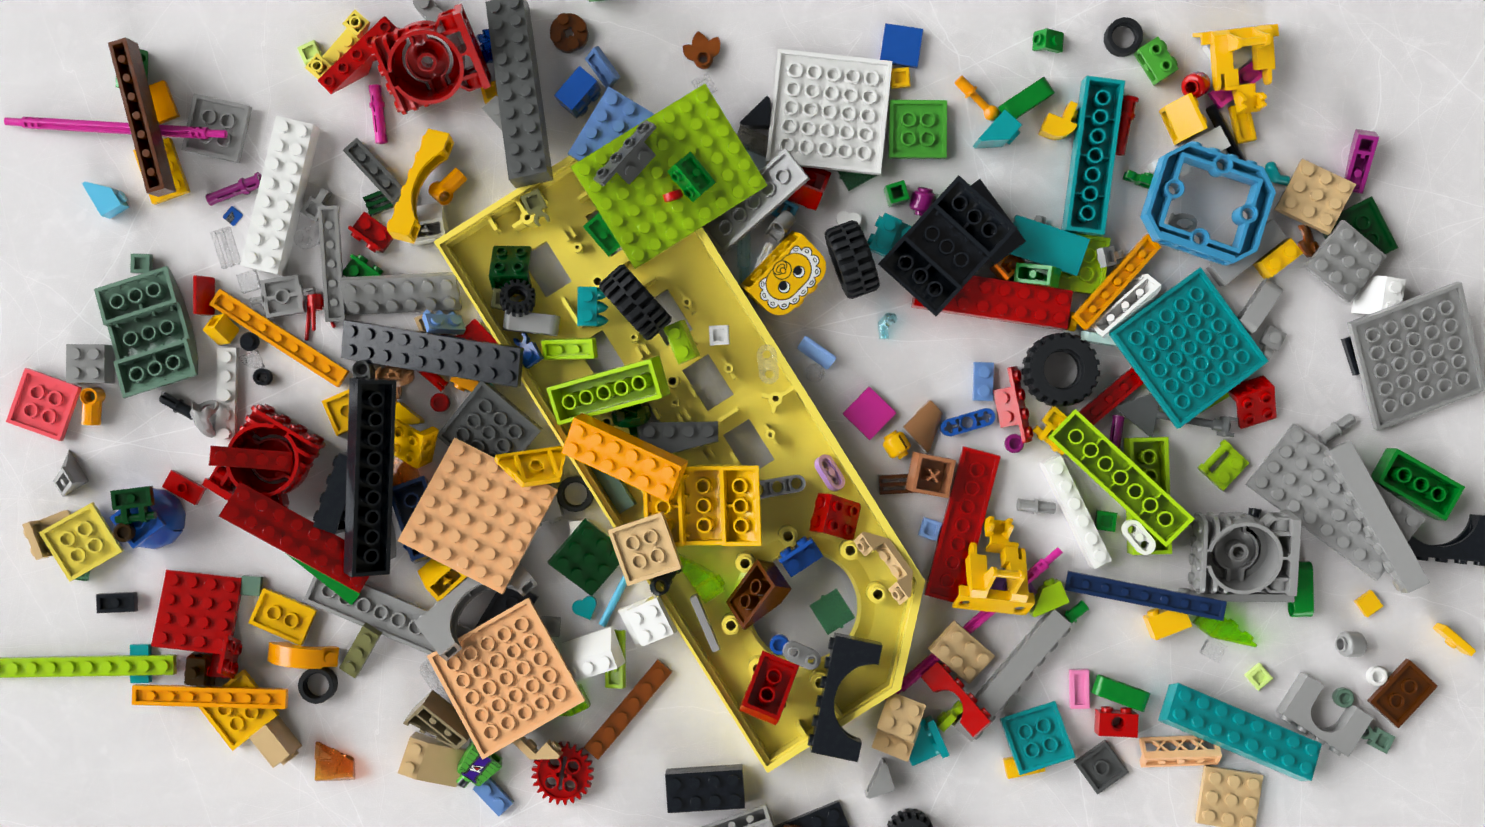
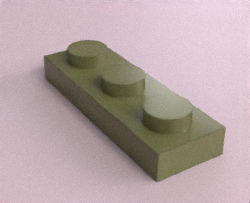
M365 623L339 669L356 678L382 632Z

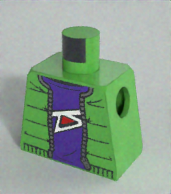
M471 741L458 763L457 772L461 776L456 780L457 784L462 788H465L470 782L476 786H481L502 767V758L493 753L482 760L473 741Z

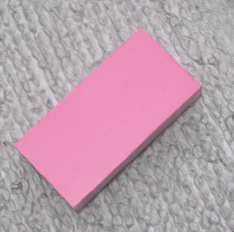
M1069 669L1070 709H1090L1089 669Z

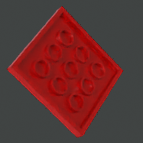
M166 570L151 647L221 654L225 634L234 636L241 599L242 578Z

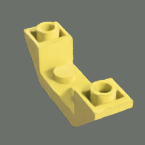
M356 10L342 23L346 30L322 57L317 53L304 67L317 79L367 33L370 22Z

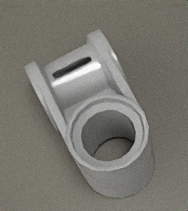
M782 211L764 233L773 237L779 245L789 234L796 221L795 217L789 211Z

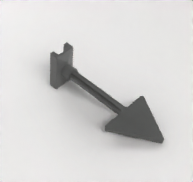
M1152 394L1115 407L1116 410L1149 437L1153 436L1156 419L1171 421L1165 412L1158 410L1159 404ZM1220 416V419L1209 420L1194 417L1186 424L1209 427L1217 431L1218 436L1234 437L1235 433L1229 432L1231 428L1230 422H1237V418Z

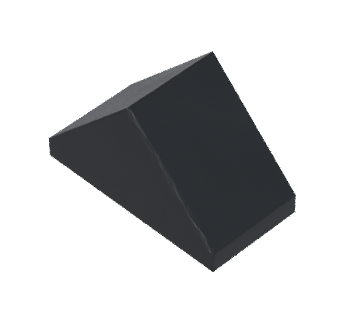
M766 96L740 121L742 129H769L770 98Z

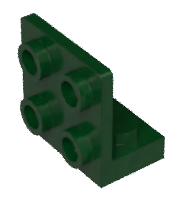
M531 246L493 247L489 270L492 290L494 288L501 289L506 282L510 285V280L516 283V279H520V283L525 280L526 285L531 284L529 276Z

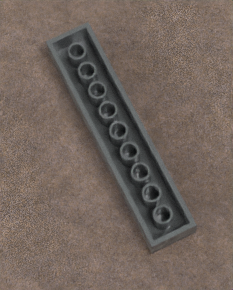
M526 0L486 1L508 179L515 188L552 181L553 174L529 4Z

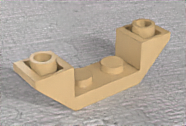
M862 532L854 540L857 549L862 552L864 557L875 550L878 552L879 557L886 563L892 575L898 580L888 590L891 592L892 597L901 605L911 597L913 570L890 539Z
M524 736L512 742L530 760L558 759L563 754L561 751L562 747L556 741L548 740L540 750L537 749V745L533 740L527 739Z

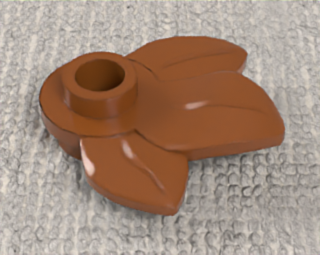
M699 31L694 35L692 45H683L685 57L694 61L695 65L700 69L709 68L713 63V58L720 52L719 37L708 41ZM702 57L707 58L705 63L700 61Z
M1298 225L1303 240L1299 241L1297 245L1307 258L1312 257L1319 248V245L1314 241L1312 231L1308 226Z

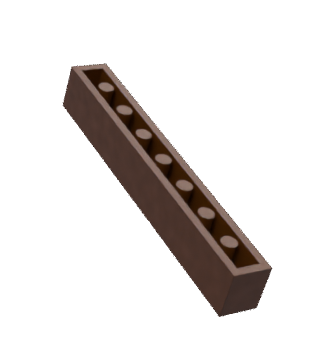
M126 37L109 42L108 46L146 193L157 197L174 193L176 188L138 43Z

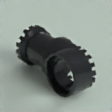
M679 569L655 577L650 584L651 593L655 596L667 593L672 584V579L682 570ZM657 581L664 585L662 592L656 589Z

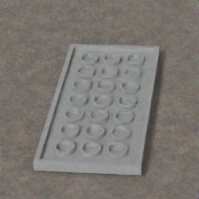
M1292 424L1245 485L1279 510L1291 511L1302 520L1301 526L1368 576L1378 581L1385 572L1383 567L1384 561L1381 555L1375 552L1371 537L1369 538L1363 530L1365 526L1362 521L1358 520L1353 512L1355 508L1352 503L1346 500L1343 493L1345 490L1342 485L1336 482L1334 470L1324 460V452L1329 450V448L1296 424ZM1374 482L1408 542L1425 521V518Z

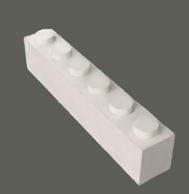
M1055 455L1039 463L1089 567L1096 569L1112 561L1062 456Z

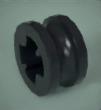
M259 368L254 372L253 380L258 385L266 386L272 382L273 374L268 369ZM260 373L267 375L265 377L266 381L259 379L261 377Z

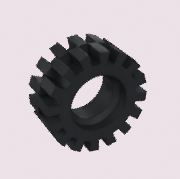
M516 279V283L510 280V285L506 282L500 292V306H502V310H506L508 315L512 313L513 317H516V314H519V317H523V313L528 315L529 311L532 312L533 307H535L536 293L534 287L532 288L530 283L526 285L525 280L520 283V279ZM519 294L523 295L525 300L515 302L510 297Z

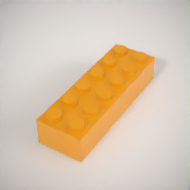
M584 413L573 418L561 452L666 502H669L676 495L688 464L687 460Z

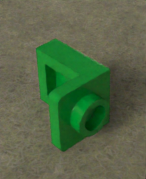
M1048 28L1035 31L1033 33L1032 50H1047L1054 53L1063 52L1064 33Z

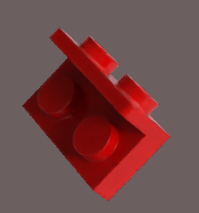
M366 212L362 213L353 227H348L352 231L350 235L358 241L364 240L367 242L366 247L374 253L376 251L384 253L394 239L387 231V227Z

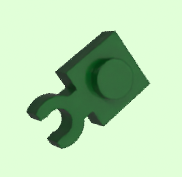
M1127 170L1123 176V180L1134 182L1135 185L1147 189L1150 188L1153 178L1151 173L1137 174L1131 170Z

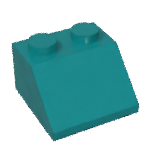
M1004 110L980 136L973 147L980 149L1003 147L1006 143L1010 145L1021 133L1018 129L1022 124Z

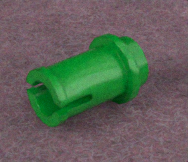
M1081 600L1072 609L1066 610L1064 617L1071 624L1073 622L1076 623L1079 617L1089 611V608Z

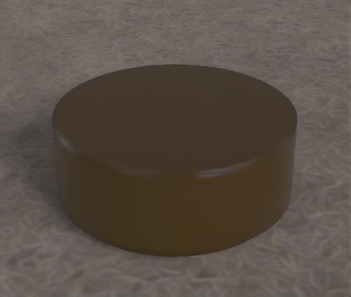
M119 523L115 526L113 535L119 542H128L135 537L136 529L133 524Z

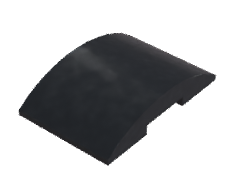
M958 175L878 265L936 317L1016 231L1017 227Z

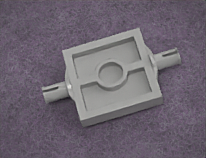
M299 274L260 280L261 296L250 298L249 301H253L250 302L251 306L262 304L268 319L305 313V296L316 294L315 287L304 289Z

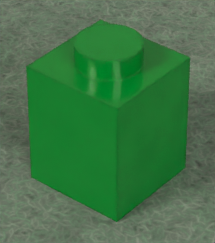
M904 180L886 185L883 189L889 207L906 203L910 199Z

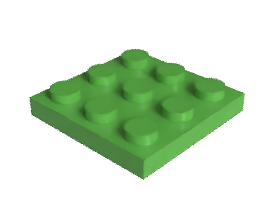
M889 100L888 159H946L947 100Z

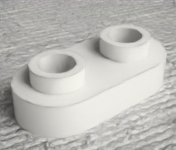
M1127 520L1123 523L1121 528L1122 534L1138 553L1149 555L1155 550V540L1141 523L1136 520ZM1130 526L1134 527V531L1132 533L1128 531ZM1146 541V547L1142 548L1141 543Z

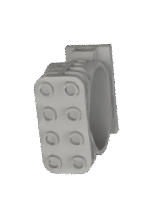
M1291 511L1268 512L1261 519L1242 512H1220L1219 515H1214L1212 512L1202 515L1200 512H1197L1192 516L1195 519L1191 522L1193 535L1190 536L1192 554L1189 555L1191 572L1188 573V581L1199 594H1204L1205 591H1209L1211 594H1216L1217 591L1222 593L1251 594L1265 588L1269 593H1286L1288 596H1297L1302 520ZM1246 526L1253 530L1254 533L1257 535L1260 544V549L1257 540L1250 532L1246 530ZM1240 547L1238 552L1233 553L1234 548ZM1212 550L1215 560L1218 562L1220 566L1224 568L1223 577H1220L1222 570L1218 568L1211 559L1210 552H1212Z

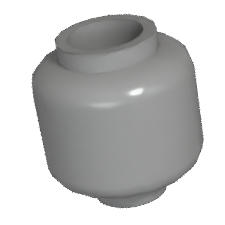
M1342 632L1336 638L1335 646L1339 653L1345 657H1360L1366 651L1367 641L1359 632Z

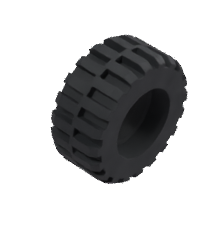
M851 220L827 229L824 235L828 252L847 298L854 299L876 291L880 286L878 272L868 242L858 222Z
M624 264L619 265L600 282V290L646 340L652 339L671 322L672 317Z
M1066 332L1047 335L1037 340L1027 350V356L1022 362L1024 364L1022 375L1025 377L1023 382L1025 386H1028V392L1034 395L1036 400L1044 402L1049 406H1071L1082 402L1085 397L1091 395L1092 388L1098 384L1096 379L1100 376V370L1097 368V365H1100V361L1095 358L1097 354L1095 349L1089 347L1090 343L1087 340L1083 341L1080 336L1071 335ZM1055 352L1068 353L1077 365V376L1074 382L1065 388L1052 386L1044 375L1045 361Z

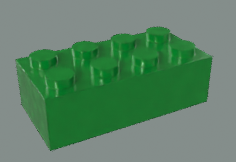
M1386 448L1371 474L1374 482L1396 498L1437 520H1447L1465 486L1397 448Z

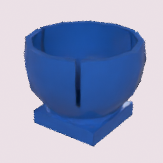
M153 488L155 505L147 506L149 512L156 511L157 518L143 523L141 521L132 522L136 529V535L131 541H128L133 549L137 547L159 549L175 542L183 532L182 529L185 528L186 513L180 499L168 490ZM138 507L130 508V513H139ZM120 510L109 517L115 526L117 525L115 523V516L121 515Z

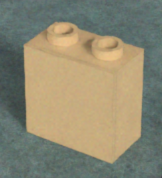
M279 716L249 737L272 768L280 763L282 765L286 764L299 754L297 750L302 747L301 743Z

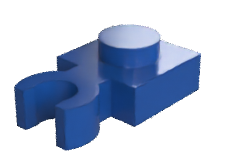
M522 332L523 341L520 342L517 338H514L513 341L515 345L524 348L523 365L525 368L530 369L544 358L536 343L530 342L529 335Z

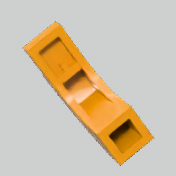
M288 641L269 642L267 661L279 666L302 669L337 667L339 647L299 646Z

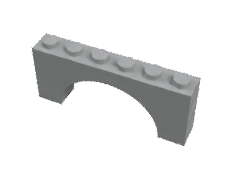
M519 563L507 588L517 591L524 597L538 583ZM466 577L464 582L450 591L442 600L437 601L434 607L428 612L423 613L414 622L437 653L446 661L462 649L457 639V624L462 611L473 598L491 589L469 577Z

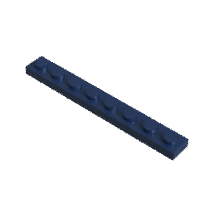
M1067 571L1064 588L1066 591L1224 621L1227 601L1072 571Z

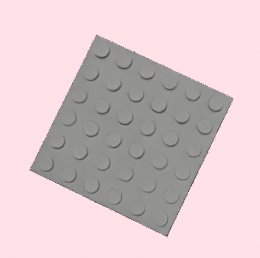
M1454 282L1347 322L1373 429L1378 431L1485 391V383L1461 282Z

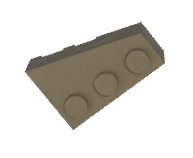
M434 690L429 692L411 710L403 722L407 726L412 724L420 728L419 732L423 734L428 732L437 736L436 740L457 750L470 738L454 706Z

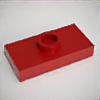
M175 470L170 471L162 485L166 490L193 505H198L207 489Z

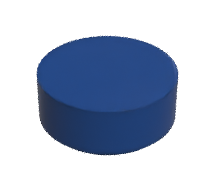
M782 634L773 636L770 641L771 651L774 654L782 655L783 646L789 642L788 638Z

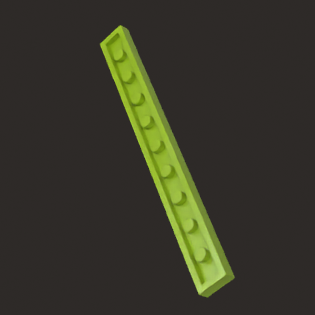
M176 654L0 657V678L177 674Z

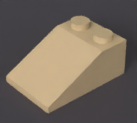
M415 732L409 738L398 774L415 780L457 787L456 780L461 776L457 772L458 763L466 749L460 747L457 750L433 737Z

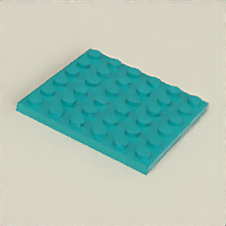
M1201 267L1109 333V336L1176 429L1181 428L1269 362Z

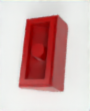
M194 275L193 313L197 315H215V308L209 305L215 296V278Z

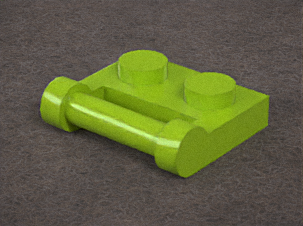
M1223 439L1218 449L1204 464L1201 463L1197 469L1221 491H1224L1249 462L1228 441ZM1227 451L1229 453L1227 457L1211 472L1210 468Z

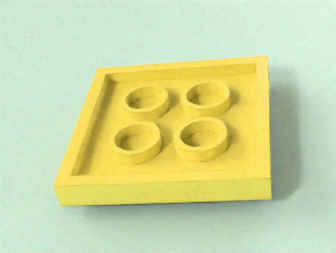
M94 502L39 532L69 582L124 552Z

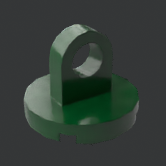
M641 404L614 410L611 417L615 425L629 428L630 435L638 438L637 426L648 422L651 413L648 406L642 407Z

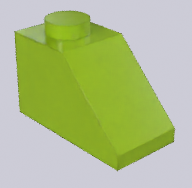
M1050 578L1043 581V585L1038 587V593L1034 597L1035 604L1029 613L1031 616L1037 617L1070 603L1060 580Z

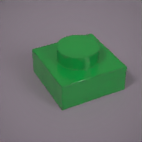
M1097 510L1095 518L1097 530L1115 532L1118 513Z

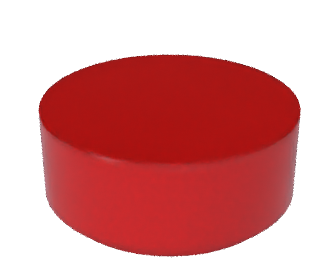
M681 189L662 196L664 202L668 203L682 198L683 193Z
M436 393L431 397L430 406L436 412H444L450 407V398L444 393Z

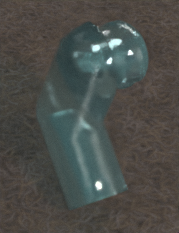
M886 313L879 320V339H889L888 327L897 322L896 314Z

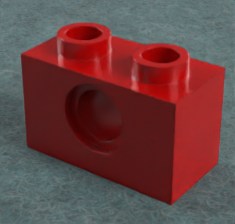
M1102 706L1101 709H1095L1094 732L1098 736L1138 738L1139 714L1129 707L1113 710V707ZM1116 717H1120L1119 724L1113 725V720Z

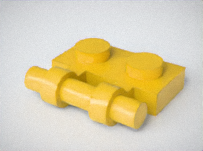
M1052 406L1040 420L1046 425L1045 428L1041 429L1036 425L1033 428V432L1037 434L1038 439L1044 440L1051 446L1050 449L1063 455L1064 452L1048 436L1050 431H1054L1067 416L1058 408Z

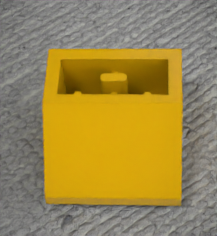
M1192 93L1177 99L1159 110L1174 146L1198 135L1208 128L1206 117L1201 114L1198 108V100Z
M430 559L417 571L425 588L437 601L446 597L450 591L458 587L467 577L434 559Z

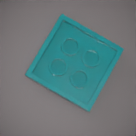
M1055 701L1000 718L1019 775L1076 758Z

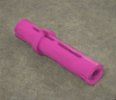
M373 84L368 87L375 143L385 144L388 143L383 108L385 107V102L382 99L381 85Z

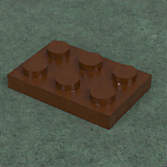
M1405 659L1388 677L1385 684L1380 686L1367 701L1396 728H1400L1438 686L1412 661Z

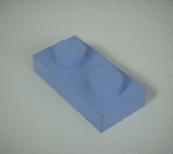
M973 362L972 401H993L994 363Z
M491 777L481 786L473 788L498 817L514 802Z

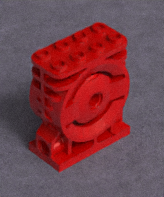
M462 3L455 5L453 9L439 13L436 22L428 20L416 21L404 28H396L392 32H384L381 36H373L372 46H369L373 58L376 57L379 62L377 66L381 76H385L388 82L386 83L387 90L390 95L393 94L396 100L394 101L395 108L398 113L401 112L403 115L407 114L410 110L417 111L421 106L428 107L430 104L443 102L453 96L459 87L469 92L482 87L483 89L491 87V73ZM456 32H461L463 44L455 34ZM428 35H433L442 39L444 42H446V44L449 46L452 52L453 66L450 73L448 74L451 80L449 84L445 77V74L447 73L450 64L449 52L441 41L433 37H428ZM407 38H409L411 44L408 46L407 51H406L405 63H406L407 69L409 70V72H410L415 78H413V77L407 72V70H406L405 67H404L403 60H402V53H403V49H404V47H405V45H406V43H407V40H406ZM465 55L471 58L473 66L465 68ZM429 56L433 62L425 63L422 58ZM425 82H428L431 89H428Z
M268 404L253 405L251 407V415L245 417L246 423L240 426V431L234 435L228 447L293 452L291 471L253 469L252 471L251 468L216 466L211 476L205 478L202 485L228 501L239 483L242 482L279 504L288 507L290 504L288 493L299 487L306 479L310 468L314 465L312 462L315 458L319 457L320 449L326 445L323 442L324 438L317 434L312 435L308 433V429L301 424L295 425L291 422L292 419L284 414H277L275 412L276 409ZM257 434L260 437L272 434L280 435L288 439L291 445L280 438L259 440L253 435ZM257 476L268 481H276L283 478L289 480L278 484H270L260 480Z

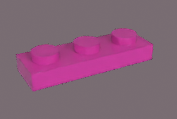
M1252 61L1238 71L1239 84L1256 83L1262 78V70H1253ZM1212 90L1207 94L1213 103L1217 105L1218 109L1234 99L1232 90Z

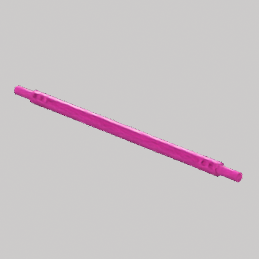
M39 117L4 118L5 125L22 126L23 128L131 134L129 123ZM159 125L161 134L165 137L209 139V137L227 138L228 136L226 130H211L208 127Z
M1058 547L1044 559L1041 558L1027 571L1028 585L1048 569L1049 564L1063 553ZM980 611L963 628L971 634L996 612ZM931 653L903 677L901 690L896 692V694L902 691L905 692L907 688L912 686L940 659Z

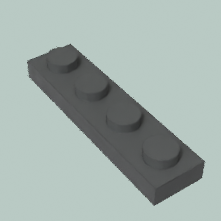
M358 138L343 149L345 154L394 206L401 196L402 186Z

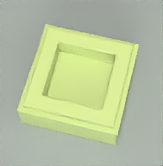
M315 40L297 47L305 65L317 53L321 57L323 56Z
M1260 663L1244 674L1258 691L1273 679Z

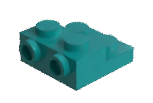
M884 213L883 217L879 215L875 226L878 228L875 234H870L867 241L870 245V250L885 257L912 226L887 213Z

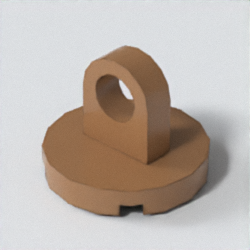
M381 366L375 371V378L396 380V399H401L402 386L411 383L415 378L414 370L392 366L382 368Z

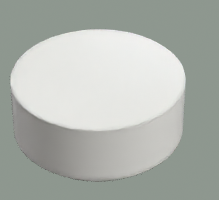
M1372 666L1366 672V679L1374 686H1382L1388 680V674L1385 669Z

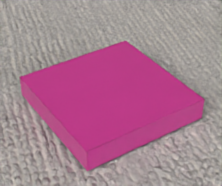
M868 387L842 414L867 439L871 440L896 412L875 391Z

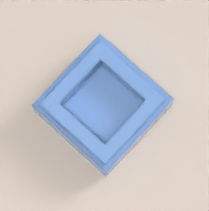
M923 517L918 535L937 541L943 523Z

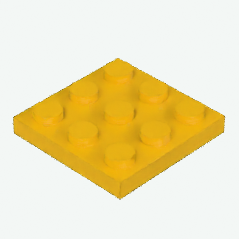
M246 669L234 676V679L229 680L222 686L260 688ZM199 707L232 751L280 714L277 709Z

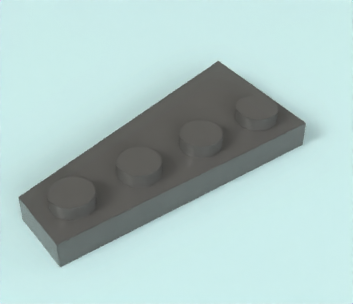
M718 421L646 422L640 425V439L670 453H677L718 442Z

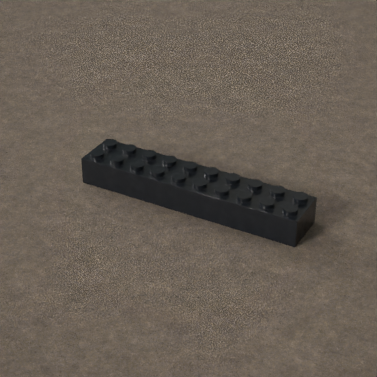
M350 378L344 573L351 577L390 574L396 380L390 378Z

